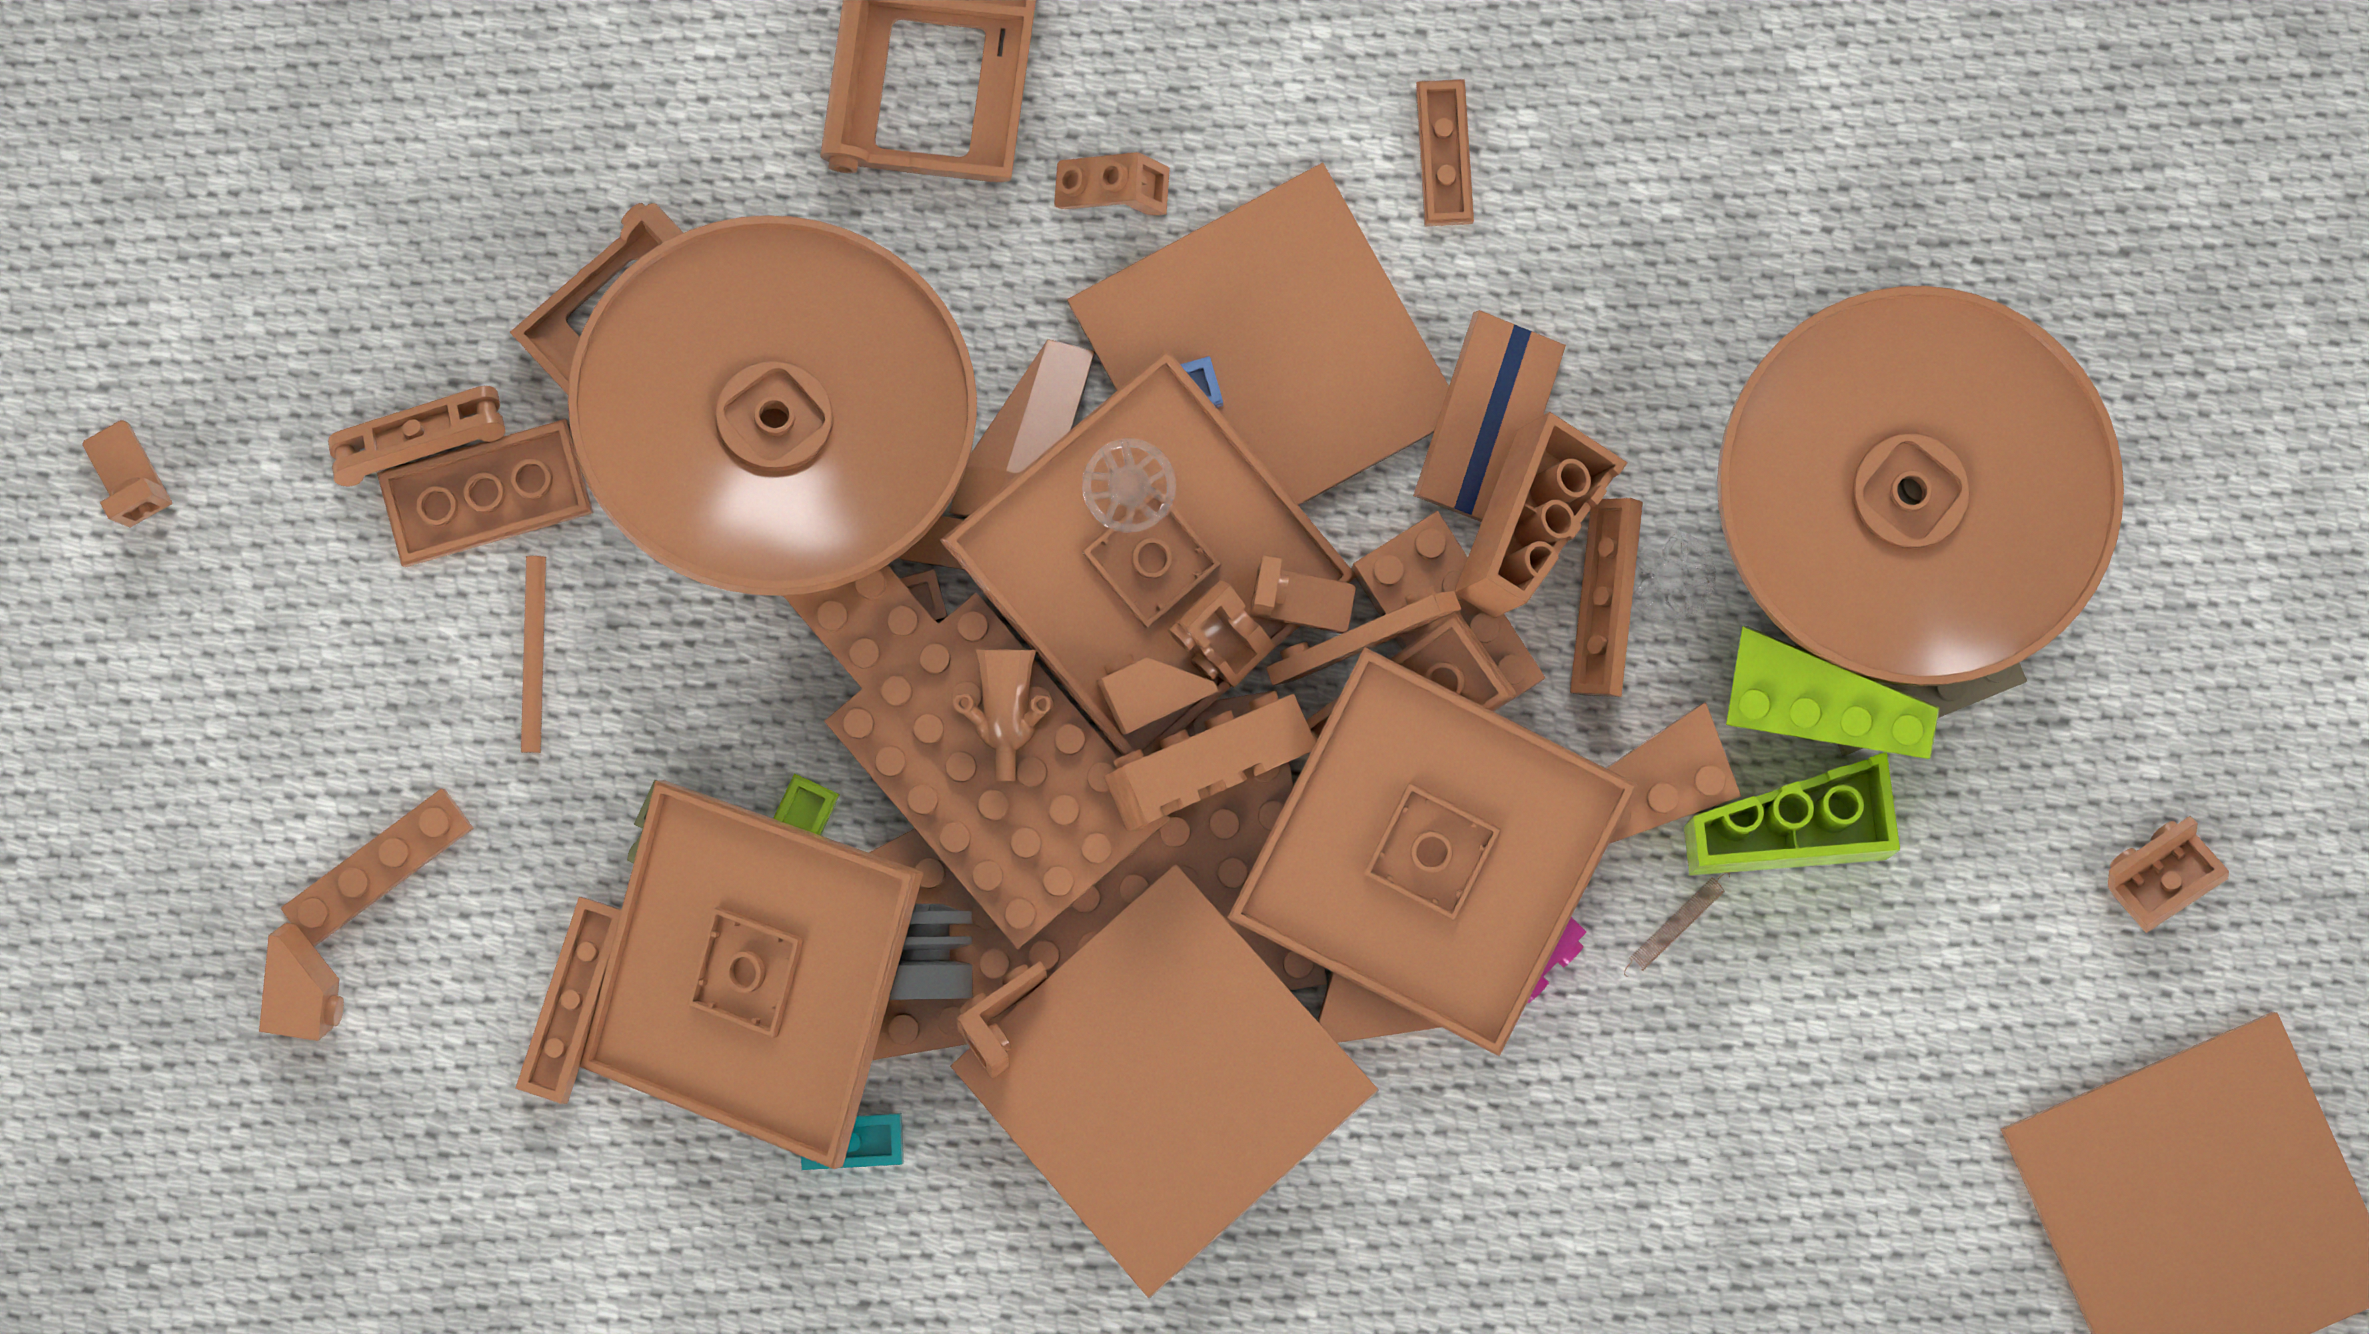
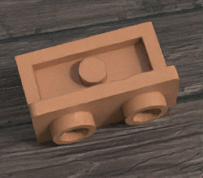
M2191 816L2178 824L2175 821L2164 824L2152 835L2151 842L2137 851L2134 848L2125 850L2110 864L2108 888L2145 933L2172 917L2226 881L2229 877V870L2196 835L2198 823Z

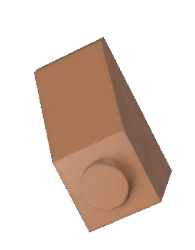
M1128 654L1105 665L1104 668L1108 675L1097 680L1122 735L1128 734L1218 692L1213 681L1148 657L1135 662L1132 654Z
M284 923L268 935L259 1032L319 1041L333 1029V1026L339 1025L343 1015L344 999L338 996L340 979L296 924Z

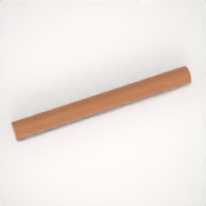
M526 556L521 753H541L546 557Z

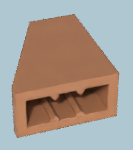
M1332 971L1317 1020L1336 1043L1442 1028Z

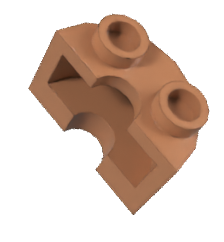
M1220 580L1214 587L1209 588L1168 632L1185 650L1190 651L1192 649L1197 654L1191 662L1202 675L1210 681L1219 676L1235 688L1275 645L1263 628L1244 610L1246 605L1233 587Z

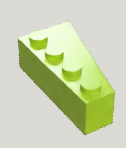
M1742 626L1726 725L1925 759L1931 758L1940 707L1879 681L1870 680L1817 658L1806 650L1776 639L1754 628Z
M1887 752L1871 756L1866 760L1848 766L1845 765L1827 771L1824 774L1800 782L1797 781L1782 786L1779 789L1756 797L1752 796L1693 816L1684 826L1689 876L1889 859L1900 851Z

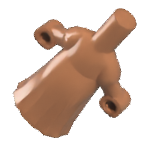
M975 649L979 662L984 711L976 707V699L972 694L957 695L953 700V706L957 712L964 714L977 726V734L983 742L995 749V781H1015L1016 750L1030 740L1034 732L1033 726L1046 713L1052 710L1054 702L1049 695H1037L1031 700L1032 709L1027 712L1032 664L1036 650ZM963 698L967 699L968 706L966 708L961 705V700ZM1041 699L1046 702L1044 709L1038 705Z

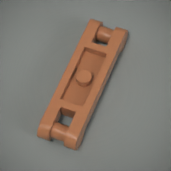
M478 386L333 433L328 439L330 455L336 459L332 465L334 481L341 486H355L363 480L365 475L478 439L491 442L502 438L505 434L503 416L497 413L500 408L498 391L491 386ZM473 413L476 414V415H473V416L464 418V416H467V415H470V414H473Z

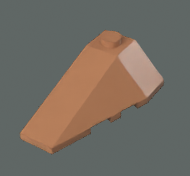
M1047 339L971 452L965 474L954 495L950 514L967 518L1075 427L1095 351Z

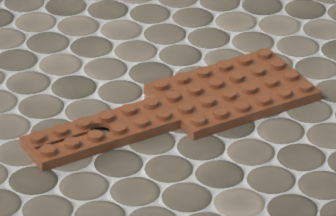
M760 416V420L762 421V423L768 426L767 423ZM888 565L859 580L836 588L807 594L783 596L862 688L824 722L1018 950L1170 820V817L1165 815L1129 832L1127 831L1104 778L1105 775L1117 769L1113 761L1118 759V757L1035 660H1033L1027 712L1032 709L1031 700L1037 695H1049L1053 699L1054 706L1049 713H1046L1033 726L1034 732L1030 740L1016 750L1015 781H995V749L986 745L978 736L976 725L964 714L954 709L953 700L959 694H972L976 699V707L984 711L979 662L975 649L1025 648L977 592L939 624ZM963 698L961 705L965 708L968 706V701ZM1041 699L1038 703L1039 707L1044 709L1046 702Z

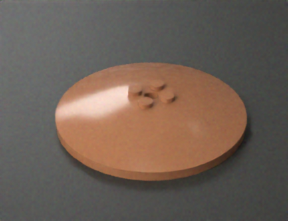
M764 215L717 221L691 229L665 241L627 268L599 300L582 330L574 352L569 376L568 409L576 457L586 483L598 504L613 524L633 544L671 570L700 583L727 591L752 595L785 596L818 592L859 580L885 567L907 552L925 536L953 499L965 474L972 451L977 420V392L969 352L957 323L933 288L910 265L874 241L845 228L799 217ZM776 408L785 412L789 419L783 426L771 428L762 423L760 416L764 411Z
M1899 286L1873 290L1849 297L1822 309L1784 336L1757 365L1745 382L1733 405L1724 430L1717 474L1718 507L1723 533L1731 558L1747 589L1772 622L1794 642L1817 658L1870 680L1906 686H1943L1971 681L2017 664L2049 644L2082 612L2097 590L2117 544L2123 512V467L2118 440L2109 413L2097 389L2079 363L2046 330L2013 309L1977 294L1932 286ZM1912 479L1920 485L1922 498L1918 504L1909 505L1900 499L1897 488L1901 480Z

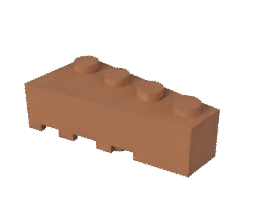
M1551 412L1519 428L1458 581L1455 594L1493 618L1526 604L1559 559L1558 554L1562 548L1576 536L1582 527L1580 523L1591 508L1599 504L1607 492L1606 487L1614 477L1622 472L1628 462Z
M1273 691L1248 702L1251 708L1249 713L1234 718L1232 711L1229 710L1204 721L1207 730L1189 737L1185 729L1160 740L1159 744L1162 750L1144 757L1142 750L1139 749L1114 760L1113 762L1117 769L1105 775L1104 778L1127 831L1129 832L1312 752L1316 742L1295 694L1293 693L1279 699L1276 691Z
M1706 702L1695 707L1606 767V769L1639 785L1609 844L1741 797Z

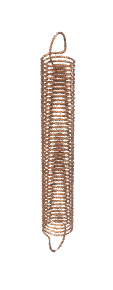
M1711 878L1722 888L1718 880L1716 881L1714 878ZM1708 881V883H1710L1718 891V889L1710 881ZM1704 884V886H1706L1714 894V892L1707 885ZM1702 886V888L1700 889L1703 890L1711 898V896L1703 889L1705 887ZM1720 888L1719 890L1721 891V893L1719 892L1720 895L1718 896L1715 895L1716 898H1714V900L1712 898L1710 900L1708 897L1706 899L1700 892L1697 891V893H1699L1707 901L1709 905H1707V907L1704 905L1705 908H1703V910L1700 908L1702 912L1699 911L1698 913L1696 911V913L1698 914L1696 915V917L1693 914L1691 916L1683 907H1681V909H1683L1692 918L1693 921L1689 922L1688 919L1680 911L1677 910V912H1679L1688 921L1689 924H1687L1686 926L1684 922L1676 914H1674V916H1676L1684 924L1683 926L1680 923L1683 929L1681 928L1682 931H1680V933L1677 931L1678 934H1676V936L1673 934L1675 938L1672 937L1671 939L1669 937V939L1671 940L1669 941V943L1665 940V942L1668 945L1665 944L1666 947H1661L1662 950H1660V952L1657 950L1659 954L1655 955L1653 953V955L1655 956L1653 957V959L1649 956V958L1652 961L1649 960L1648 962L1646 959L1644 961L1636 952H1634L1646 965L1642 967L1641 964L1633 956H1631L1641 966L1642 971H1644V969H1646V967H1648L1649 964H1651V962H1653V960H1655L1658 957V955H1660V953L1664 952V950H1666L1665 948L1671 945L1674 939L1678 938V936L1682 934L1681 932L1685 931V929H1687V927H1689L1692 924V922H1694V920L1700 917L1699 915L1705 912L1708 906L1712 905V903L1716 901L1715 899L1719 898V896H1721V894L1724 893ZM1690 898V900H1692L1699 907V905L1693 899ZM1670 917V919H1672L1680 927V925L1673 918ZM1663 924V926H1665L1672 933V931L1666 925ZM1654 933V935H1656L1664 943V941L1656 933ZM1651 937L1660 946V944L1653 937ZM1647 940V942H1649L1656 949V947L1649 940ZM1643 943V945H1645L1652 952V950L1646 944Z

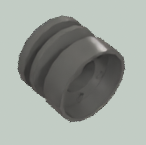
M915 904L889 1000L973 998V965L950 960L951 949L973 944V937H950V925L972 924V911H961L945 904Z

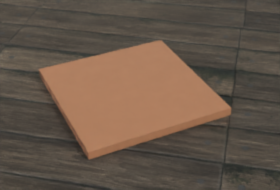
M1323 162L1067 299L1071 310L1116 391L1166 349H1168L1179 364L1210 356L1224 402L1223 406L1217 407V409L1298 506L1433 434L1449 388L1448 383Z
M1168 349L1156 357L940 540L1031 649L1036 650L1037 656L1123 756L1139 749L1142 750L1144 757L1161 749L1160 740L1180 732L1231 686L1217 676L1213 682L1218 692L1128 734L1122 735L1097 682L1098 679L1108 675L1104 668L1105 665L1128 654H1132L1135 662L1148 657L1207 679L1191 662L1197 654L1192 649L1187 651L1172 638L1168 630L1209 588L1214 587L1220 580L1233 587L1246 605L1244 610L1249 615L1257 571L1263 555L1282 558L1281 570L1344 583H1350L1357 577ZM1250 616L1263 628L1275 645L1272 650L1300 627V625Z
M1364 647L1228 919L1500 1056L1639 785Z
M655 781L580 1067L832 1169L843 1167L924 872L669 781Z
M1177 864L1172 866L997 1023L1011 1045V1049L1006 1051L1009 1056L1008 1069L992 1079L970 1048L950 1065L1148 1298L1156 1294L1379 1091Z
M2278 1012L2268 1013L2001 1128L2004 1139L2091 1334H2311L2369 1309V1213Z

